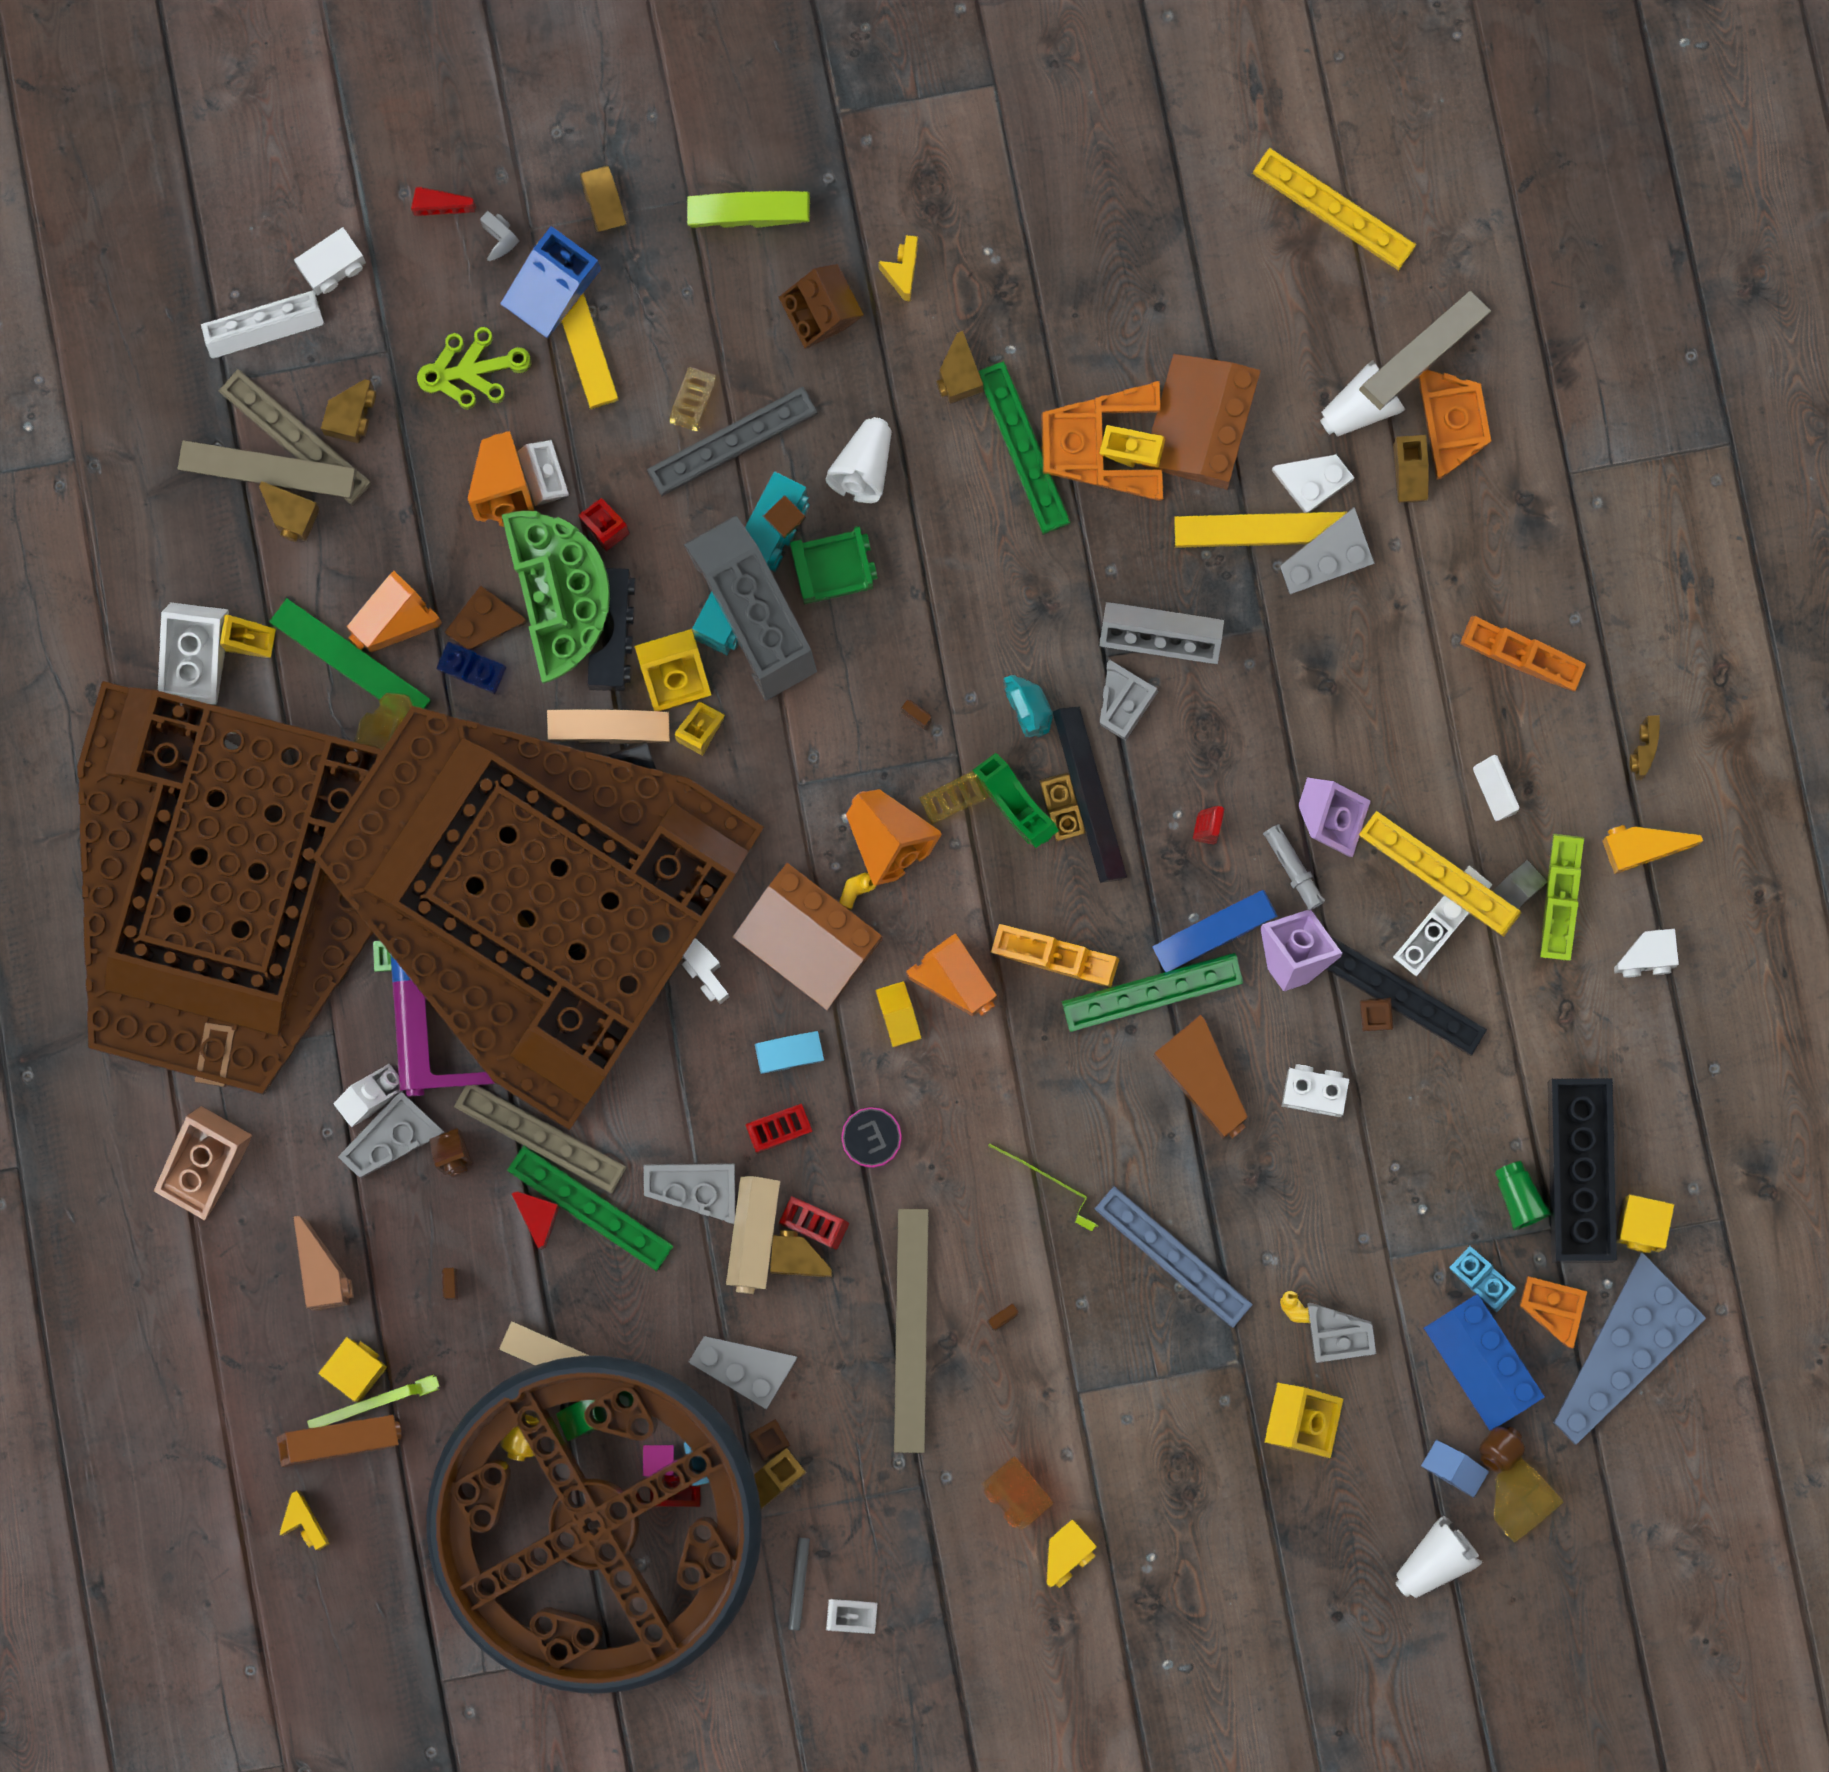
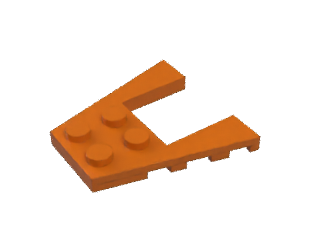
M1160 381L1042 412L1043 473L1162 501V470H1103V456L1100 455L1103 441L1102 413L1160 412Z

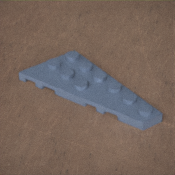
M1643 1252L1637 1258L1635 1266L1553 1422L1574 1445L1590 1432L1706 1319Z

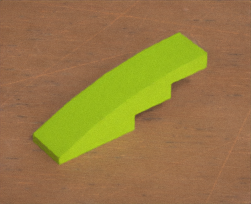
M765 191L688 196L687 225L692 228L720 225L723 228L752 225L758 228L810 221L809 192Z
M1553 834L1540 957L1571 961L1578 909L1577 899L1581 877L1583 837Z

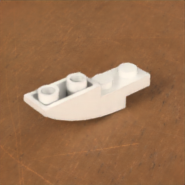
M1468 866L1464 871L1488 889L1493 885L1471 866ZM1443 896L1393 958L1413 975L1417 976L1469 913Z
M657 926L653 929L652 935L657 942L664 943L669 938V931L664 926ZM694 938L682 957L686 960L682 963V966L692 978L697 975L704 985L700 989L711 1002L716 999L719 1004H722L729 998V994L712 974L721 967L720 963L706 947Z

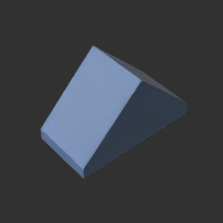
M1438 1440L1434 1442L1421 1464V1467L1474 1498L1489 1473L1488 1470L1467 1455Z

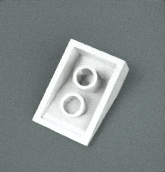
M170 603L161 612L158 691L207 704H217L225 650L220 645L224 617L229 615V610Z

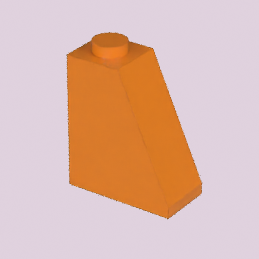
M510 431L495 434L481 440L468 494V501L475 520L486 522L487 519L498 521L499 526L504 527L502 514L517 511H535Z
M393 571L347 625V629L351 633L348 638L360 650L365 647L372 653L437 628L442 624V621L431 608L428 609L426 607V603L416 591Z
M880 789L858 793L852 799V805L846 813L870 879L875 886L896 881L906 874L903 868L911 865L916 859L921 862L929 856L942 835L937 828Z
M956 933L929 951L921 960V965L917 966L915 964L906 971L910 981L971 1016L977 1013L983 1016L995 1007L993 1002L997 1000L996 993Z

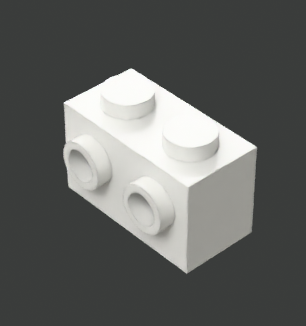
M343 227L294 259L298 269L316 295L322 292L324 294L331 292L338 286V281L346 276H355L363 269L362 265L366 263L363 255Z
M1295 1065V1069L1289 1068L1287 1072L1281 1106L1341 1117L1344 1112L1349 1079L1342 1078L1343 1073L1325 1070V1074L1313 1072V1067Z

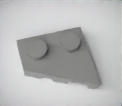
M1109 660L1106 667L1107 676L1103 691L1104 700L1100 724L1126 741L1157 695L1158 689Z

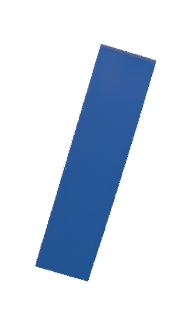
M1262 890L1152 947L1164 971L1168 972L1200 958L1224 944L1232 942L1278 916L1265 890Z

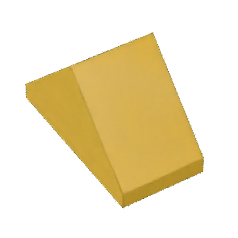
M225 615L220 645L226 652L271 658L276 629L235 616Z
M699 701L676 730V741L703 756L725 715Z
M904 981L876 989L892 1047L921 1039L913 1006Z

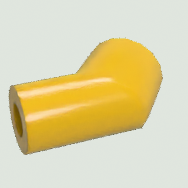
M869 873L856 875L846 881L839 900L840 904L852 910L858 895L876 888L870 879Z
M1293 1291L1285 1292L1280 1300V1305L1289 1319L1297 1323H1310L1308 1308L1302 1305L1298 1295Z

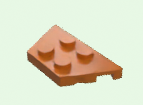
M1425 370L1418 377L1436 479H1441L1491 443V436L1481 384L1470 380H1460L1456 376L1447 373L1440 374Z

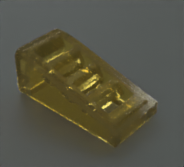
M688 367L669 417L670 423L698 432L717 378L716 375ZM692 377L707 381L706 387L692 383ZM688 388L703 392L702 397L688 393ZM686 398L698 402L699 406L695 407L683 403L684 399ZM681 408L694 412L695 416L691 417L680 413Z
M973 771L919 797L933 825L988 799V795ZM967 782H970L976 794L972 798L965 785ZM956 787L959 788L965 800L960 803L954 788ZM946 792L948 793L951 802L954 806L950 809L943 796V794ZM935 797L943 810L940 814H938L931 800Z

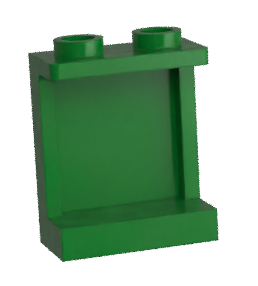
M855 527L852 532L802 543V540L790 542L804 605L873 589L872 580L878 579L874 562L868 563L866 552L871 551L867 533L861 534L860 527Z

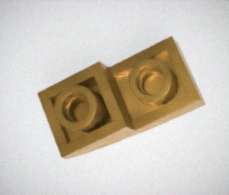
M609 166L579 173L586 201L590 205L596 231L600 232L625 225L626 220Z
M1660 715L1647 716L1644 724H1640V741L1645 742V746H1637L1634 754H1630L1629 758L1630 771L1635 772L1636 780H1642L1646 776L1655 757L1659 740Z
M1069 773L1039 780L1049 818L1054 821L1060 830L1054 834L1056 841L1085 834Z

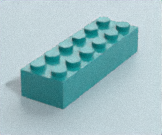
M775 471L745 526V529L757 544L770 571L776 572L783 559L781 553L784 545H790L797 530L794 529L784 539L763 518V515L784 495L804 515L807 514L810 507L806 487ZM711 592L692 630L696 641L727 656L730 649L735 651L739 643L714 594Z

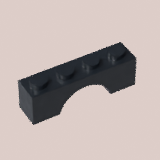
M606 568L610 586L608 612L614 620V631L609 643L602 650L589 655L588 687L589 690L625 691L626 683H631L632 667L626 664L627 654H632L633 636H628V624H634V607H629L630 595H635L636 579L630 577L629 569Z

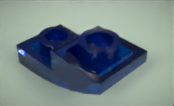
M447 642L436 667L438 671L493 694L496 693L507 668L504 664L477 655L472 650Z

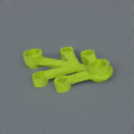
M480 327L475 331V340L457 367L446 369L454 354L460 352L464 347L462 337L459 334L452 333L447 336L445 340L446 347L436 362L424 365L419 370L417 381L423 391L427 393L442 391L458 401L463 409H471L476 404L474 393L470 390L461 391L448 381L461 379L487 395L491 402L499 403L505 397L503 387L497 383L491 384L478 375L510 368L515 373H524L531 366V357L527 350L517 347L512 349L507 356L475 362L483 349L490 345L493 340L491 331L486 327ZM481 333H487L489 338L486 341H480L478 336ZM458 339L460 344L458 347L452 348L449 346L450 341ZM515 355H523V361L515 363L513 361ZM430 373L437 375V379L434 382L426 380ZM499 389L501 394L499 397L493 398L490 396L491 391ZM470 395L472 401L469 404L462 403L461 399L463 396Z

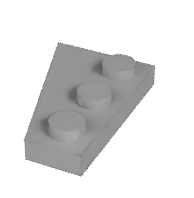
M1355 508L1350 509L1344 516L1331 524L1320 535L1280 565L1289 594L1374 564Z
M400 1091L338 1158L358 1177L363 1178L430 1142V1138L445 1132Z
M735 1163L644 1164V1196L734 1224L736 1214Z
M704 1336L689 1363L763 1408L768 1409L798 1357Z

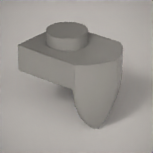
M487 211L480 218L482 227L499 241L489 254L488 261L507 254L518 244V238L508 229L511 225L501 215L493 216Z

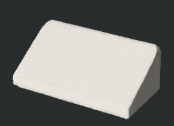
M552 440L526 444L518 451L534 506L543 505L569 496Z
M1493 755L1475 765L1473 771L1494 819L1500 821L1516 814L1520 807L1498 756Z

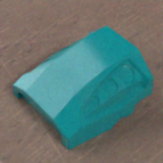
M1015 675L1005 677L1003 679L1004 690L1011 707L1018 714L1017 719L1026 737L1037 736L1039 738L1048 734L1053 720V711L1042 688L1025 678Z

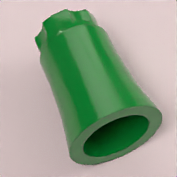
M1522 1161L1504 1166L1495 1172L1499 1181L1498 1187L1509 1212L1513 1231L1531 1226L1552 1215L1536 1189L1529 1172L1525 1171Z

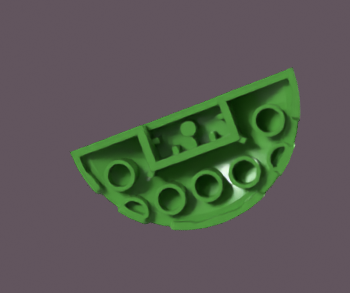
M537 511L510 512L502 514V519L514 569L519 574L531 624L528 627L541 681L545 684L575 668L597 643L609 611L610 586L604 562L593 543L579 532L578 528L559 517L554 518L542 515Z

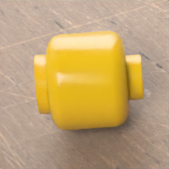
M525 1414L526 1421L529 1424L538 1425L539 1420ZM518 1426L500 1442L501 1447L508 1452L507 1456L510 1459L525 1461L526 1457L535 1456Z

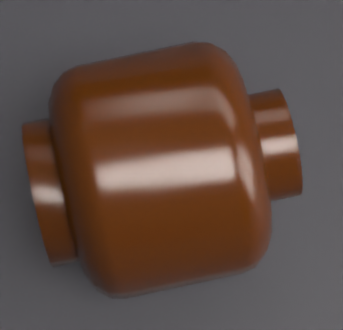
M1507 1426V1428H1493L1479 1448L1483 1464L1498 1473L1512 1470L1525 1451L1520 1432L1510 1426Z

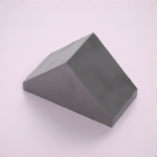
M1527 860L1505 878L1493 892L1519 909L1547 881Z

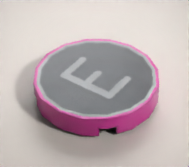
M869 1107L858 1110L848 1118L843 1126L841 1139L844 1151L853 1162L860 1166L875 1168L884 1166L894 1159L900 1149L902 1136L899 1124L891 1114L883 1109Z

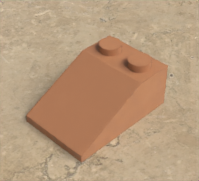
M200 1106L186 1116L154 1192L205 1221L241 1162L252 1135Z
M301 1216L294 1217L306 1308L316 1311L350 1305L349 1298L354 1297L351 1279L348 1280L346 1278V1275L310 1223Z

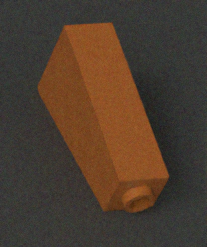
M1200 1015L1157 1050L1153 1057L1221 1138L1224 1139L1229 1135L1233 1139L1246 1128L1243 1122L1248 1117L1206 1021Z
M394 1415L286 1432L276 1437L281 1467L395 1447L398 1445V1439H401L402 1435L399 1421L394 1420Z

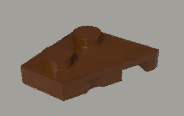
M480 586L444 633L470 652L489 640L503 636V633L517 626H523L527 620Z

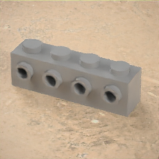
M1106 602L1099 646L1218 664L1224 620Z

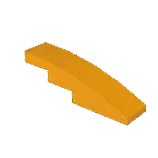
M1002 924L998 926L991 953L1110 988L1119 963V958L1088 950L1086 947L1059 941L1050 936Z

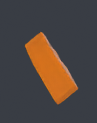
M1476 616L1470 617L1460 642L1461 645L1491 659L1570 691H1576L1586 666L1585 663L1536 639L1530 640L1507 628H1499Z

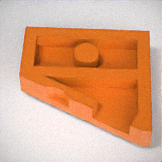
M1527 1276L1520 1307L1567 1348L1573 1349L1587 1291Z

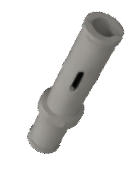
M1280 824L1263 833L1264 837H1266L1278 860L1292 881L1290 885L1293 889H1297L1308 907L1307 909L1310 911L1323 904L1325 899L1312 881L1314 876L1311 871H1306L1294 848L1282 831Z

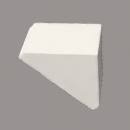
M829 1599L827 1630L875 1634L877 1603Z

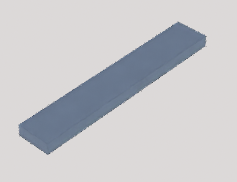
M1115 1186L1094 1209L1232 1328L1253 1305Z

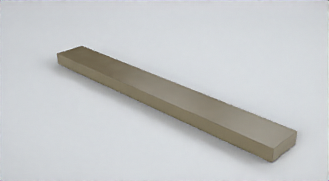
M898 1209L894 1453H925L928 1209Z

